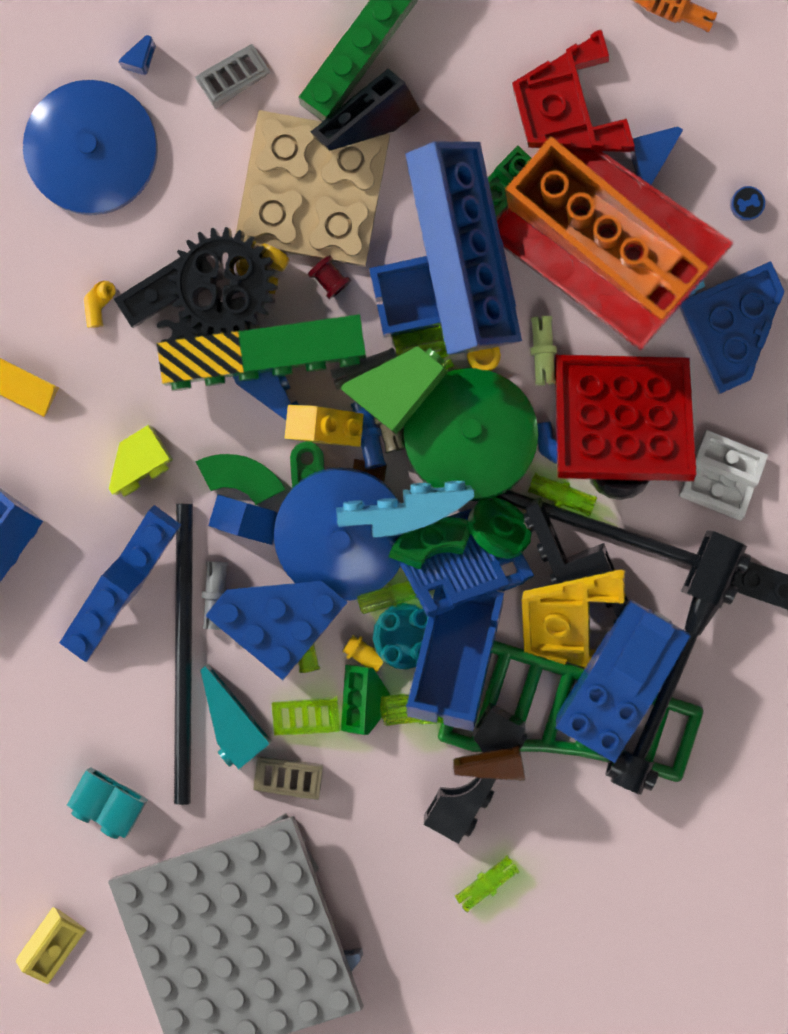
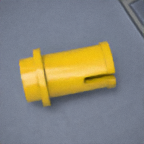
M352 635L342 652L347 654L346 658L348 660L353 658L365 667L374 668L377 673L383 664L382 659L373 647L362 641V636L357 638Z

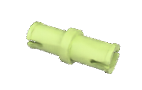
M538 316L532 317L533 347L530 348L531 356H534L535 385H546V383L553 385L556 383L554 355L557 354V346H553L552 316H542V320Z

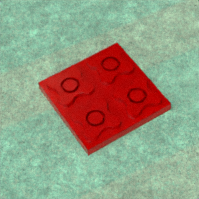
M556 355L557 478L695 481L696 460L690 357Z

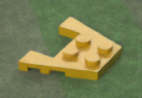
M625 570L612 571L523 591L524 652L564 665L566 662L573 663L585 669L596 651L591 649L589 601L624 603Z

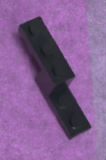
M541 497L528 502L526 506L527 513H524L523 516L529 531H536L540 543L537 544V549L544 563L549 561L553 573L550 574L552 584L616 571L604 543L567 557ZM625 593L624 603H604L607 608L613 607L618 619L629 600Z

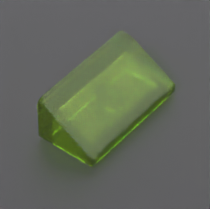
M442 326L392 336L397 356L417 346L425 352L429 348L432 350L446 348Z

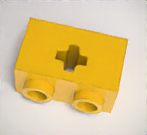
M288 405L285 439L360 447L364 414L319 406Z

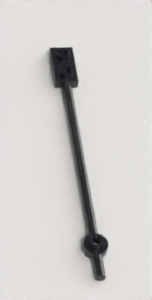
M511 490L496 496V498L504 499L514 506L525 510L528 502L535 500ZM543 502L551 519L692 566L696 557L695 553ZM753 562L749 563L748 568L743 574L736 572L732 584L738 586L737 593L788 610V574Z

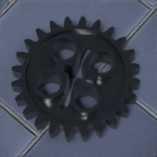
M225 227L222 236L219 235L215 228H211L210 238L199 232L198 244L189 239L186 241L190 249L188 253L182 250L177 251L183 259L182 262H171V266L178 270V274L170 275L168 279L176 282L177 287L171 288L168 292L172 295H179V299L172 305L175 308H185L179 316L181 319L185 320L191 316L193 317L190 322L191 328L196 329L202 323V334L208 335L212 328H214L215 335L223 334L224 329L227 330V333L236 332V327H239L241 331L248 330L247 323L249 321L259 326L260 323L256 315L261 313L268 316L269 312L263 307L264 304L275 303V300L268 296L269 291L278 290V286L270 283L269 279L276 277L278 273L273 270H267V267L274 260L271 257L262 259L267 249L263 245L254 249L257 239L253 236L244 242L245 233L241 230H238L234 238L232 237L231 229ZM228 253V259L224 269V264L222 260L223 254ZM207 256H213L215 268L209 273H203L201 269L203 259ZM240 259H247L249 263L248 271L242 276H236L234 272L235 263ZM223 277L230 280V284L225 285L222 292V288L218 287L216 283L217 280H223ZM209 289L212 293V301L208 306L201 307L198 303V296L203 290ZM238 292L244 293L246 298L245 305L239 310H234L231 306L233 295ZM222 294H223V298H222V299H223L224 310H223L222 313H219V312H218V307H219V305H220L221 296H222Z

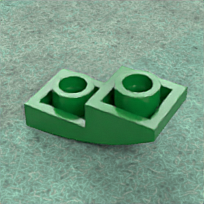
M518 145L488 177L496 218L508 206L505 188L532 159Z

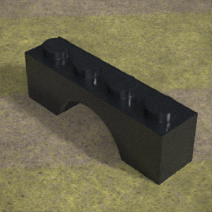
M489 702L474 728L473 739L479 745L482 753L517 746L521 749L528 734L524 733L526 730L525 721ZM475 777L471 782L461 787H440L424 814L423 825L459 844L464 835L469 837L478 821L474 817L480 807L485 809L494 795V791L491 788L497 779Z

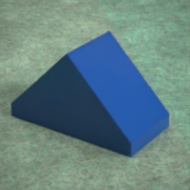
M677 126L633 138L635 151L630 152L635 174L652 185L683 129Z
M217 494L208 526L272 545L278 512Z

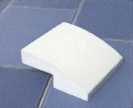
M706 430L695 453V481H684L679 496L741 521L745 517L754 488L759 483L768 454Z

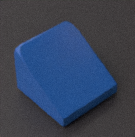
M149 35L144 36L118 61L120 66L125 70L146 76L156 48L152 37Z

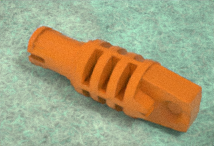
M631 0L646 9V11L671 22L680 23L684 21L708 33L713 25L709 21L713 22L717 16V12L690 2V0Z

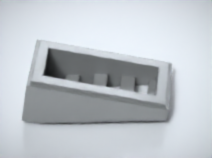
M250 44L206 69L195 78L213 107L217 109L271 72L253 44ZM248 56L258 70L253 74L243 60ZM238 64L246 78L240 80L232 67ZM225 71L228 72L235 83L230 87L221 75ZM215 78L223 89L219 93H217L210 82Z

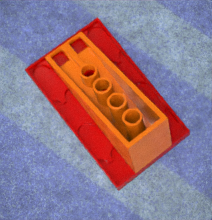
M550 137L505 188L508 208L497 220L500 238L505 250L640 350L645 347L672 314L676 312L679 306L734 243L604 152L567 150L553 137Z

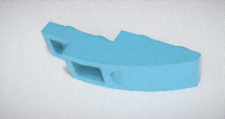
M465 481L444 482L445 487L431 488V483H414L410 485L411 489L403 490L404 503H398V499L394 498L377 500V505L364 506L363 501L343 502V507H336L338 526L371 524L373 538L410 532L428 526L455 512L474 498V490L470 485L465 486Z

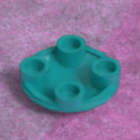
M400 603L390 606L380 614L374 625L373 642L376 653L384 663L396 669L408 670L416 667L428 620L423 609L414 604Z

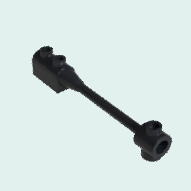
M706 531L681 590L682 593L692 596L684 628L690 634V638L660 689L634 753L623 750L615 763L609 760L605 775L611 778L612 783L642 795L644 788L651 791L655 786L658 772L652 770L655 763L647 760L646 757L697 637L702 634L714 614L722 607L723 602L730 605L736 596L738 586L733 585L732 581L736 572L743 574L746 571L751 560V555L745 553L747 548L745 544L715 531Z

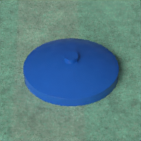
M75 81L53 90L33 110L24 132V161L33 183L55 205L77 214L100 215L126 206L147 186L157 162V136L146 110L129 92L104 81Z
M352 468L324 469L307 476L297 483L284 498L274 526L276 553L287 575L294 583L323 581L346 601L367 597L384 587L395 576L401 566L399 561L388 557L391 550L387 540L389 536L373 538L371 524L338 526L336 507H343V502L363 501L364 506L377 505V500L398 499L395 493L377 477Z

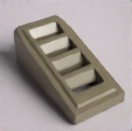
M258 756L253 790L319 800L324 764ZM266 765L273 766L271 784H264ZM279 767L286 768L284 786L277 785ZM292 769L299 770L297 787H290ZM305 771L312 772L310 789L303 788Z

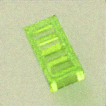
M338 696L271 702L274 736L341 731ZM321 706H328L329 724H323ZM308 707H315L316 725H310ZM288 708L290 727H283L282 709ZM295 708L302 709L303 726L296 725Z

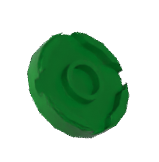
M496 497L491 500L481 499L469 512L468 525L470 533L476 542L488 553L498 558L512 559L520 556L531 543L532 533L524 523L523 513L512 503Z

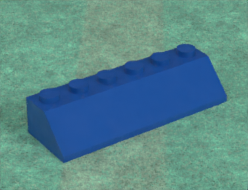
M432 142L405 153L447 354L469 353L521 342L520 327L481 143Z

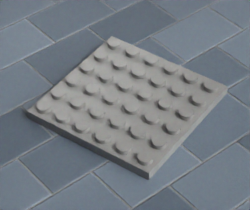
M294 816L125 873L108 881L164 1034H289L360 1011L364 1007Z

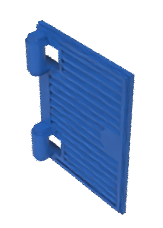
M473 508L448 517L468 520L469 512ZM401 534L387 537L391 548ZM470 534L462 555L451 552L436 554L427 559L421 569L399 561L427 617H434L451 611L456 605L495 591L503 592L515 588L534 577L523 553L512 559L498 558L485 551L476 542L472 534ZM513 562L517 571L506 576L501 566ZM442 587L446 595L445 598L434 602L429 591Z

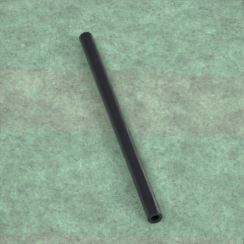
M176 504V521L182 525L176 533L174 804L188 805L191 804L193 504Z

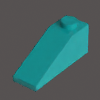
M207 664L200 672L216 741L221 748L218 754L229 767L234 764L239 770L267 747L272 740L213 668Z

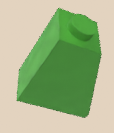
M417 346L344 383L340 389L397 435L447 374L446 369L442 366L445 360L431 348L425 352Z

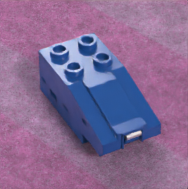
M630 599L612 629L603 638L579 677L578 682H576L556 715V729L615 763L653 703L690 638V634L674 625L670 619L656 611L652 613V609L649 610Z

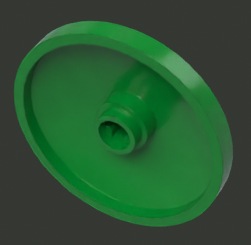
M477 368L453 370L447 372L404 425L405 450L415 473L424 483H431V488L445 487L444 482L465 481V486L470 485L474 490V498L470 501L487 500L510 490L524 477L531 466L538 444L536 415L526 395L506 377L489 370H479Z

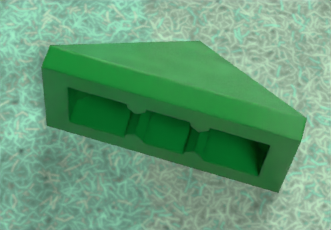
M345 665L341 731L369 735L394 703V699L374 668Z

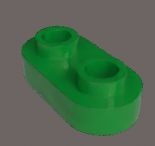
M301 442L291 451L292 488L307 476L325 469L323 452L319 446L312 442ZM306 452L311 453L314 457L310 465H304L301 462V456Z

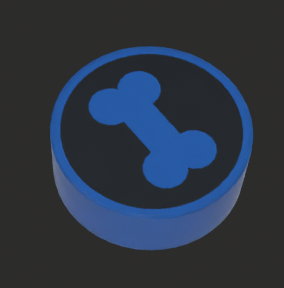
M745 186L734 193L730 201V208L733 215L739 220L751 221L762 214L765 208V198L759 189Z

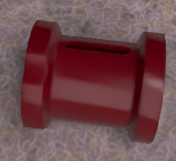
M330 255L318 262L307 274L310 278H315L326 290V297L329 300L339 294L352 281L348 276L344 277L332 263L333 258Z

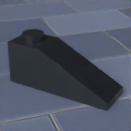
M388 68L310 132L328 151H332L394 132L407 123L421 109L406 83Z

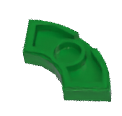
M218 454L195 461L210 491L221 488L238 489L247 494L258 505L286 490L279 478L270 469L245 456Z
M445 517L428 526L402 533L392 546L388 557L421 569L425 561L436 554L451 552L462 555L471 534L468 520Z

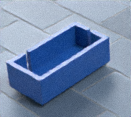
M502 242L504 257H505V261H506V266H507V271H508V275H509L511 290H512L513 299H514V304H515V308H516V303H515L514 293H513V289H512L510 274H509L508 265H507V260H506L505 251H504V246H503V242ZM427 256L369 268L376 302L383 301L382 304L377 305L384 338L441 326Z
M442 587L435 589L434 602L445 598L446 595ZM495 591L456 605L451 611L434 617H428L406 706L408 717L437 723L438 717L444 718V725L474 732L495 642V634L497 633L503 608L504 592Z

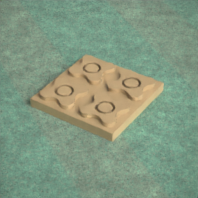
M259 110L236 233L238 230L245 233L244 242L251 236L256 238L255 247H259L261 244H268L282 252L319 259L330 255L335 262L366 267L390 134H384L328 151L310 132L322 123L321 121Z

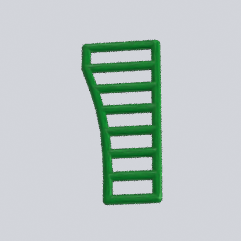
M495 640L492 653L498 655L477 723L489 702L494 705L497 704L510 661L515 660L530 665L514 716L525 721V723L542 670L561 675L542 738L526 739L520 749L521 752H547L609 762V759L578 741L566 742L555 740L558 729H556V715L571 692L574 680L578 681L584 669L566 663L564 665L524 652V649ZM657 696L655 697V699H654L652 705H654V703H655V701H656V699H657ZM671 698L646 757L647 760L655 763L652 770L658 772V777L673 782H680L683 779L704 714L701 706ZM669 711L688 716L672 767L653 761ZM443 718L438 732V739L441 742L471 752H482L479 745L473 739V735L471 738L453 732L454 727L444 725Z

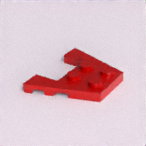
M602 29L590 34V38L579 45L574 44L566 49L565 54L552 62L546 61L512 82L528 148H541L550 137H553L567 150L635 151L627 119L592 127L577 70L609 62V53Z

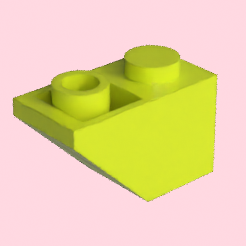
M147 425L119 442L109 485L112 495L121 493L125 497L139 489L141 486L138 482L148 475L154 479L169 470L166 464L173 459L152 426Z

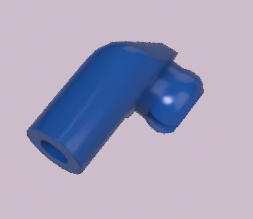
M551 421L537 423L538 450L542 456L557 464V441L553 438Z

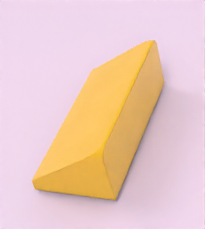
M0 358V395L45 417L60 387Z

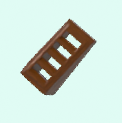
M518 746L453 759L455 776L515 781L526 780L521 750Z

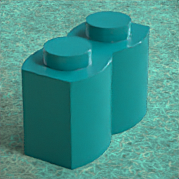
M90 767L83 774L67 806L72 809L71 814L77 819L86 823L93 820L102 826L100 830L104 834L118 839L119 836L126 838L129 835L148 799L136 791L119 784L104 773Z

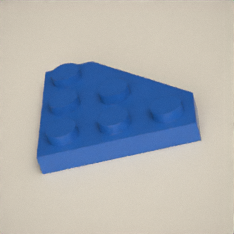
M771 261L689 297L679 306L718 395L752 379L760 352L765 345L776 310L785 292Z
M323 581L226 590L205 616L283 681L348 602Z

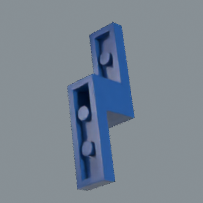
M153 505L119 558L101 575L59 643L84 662H87L119 613L138 593L182 524Z

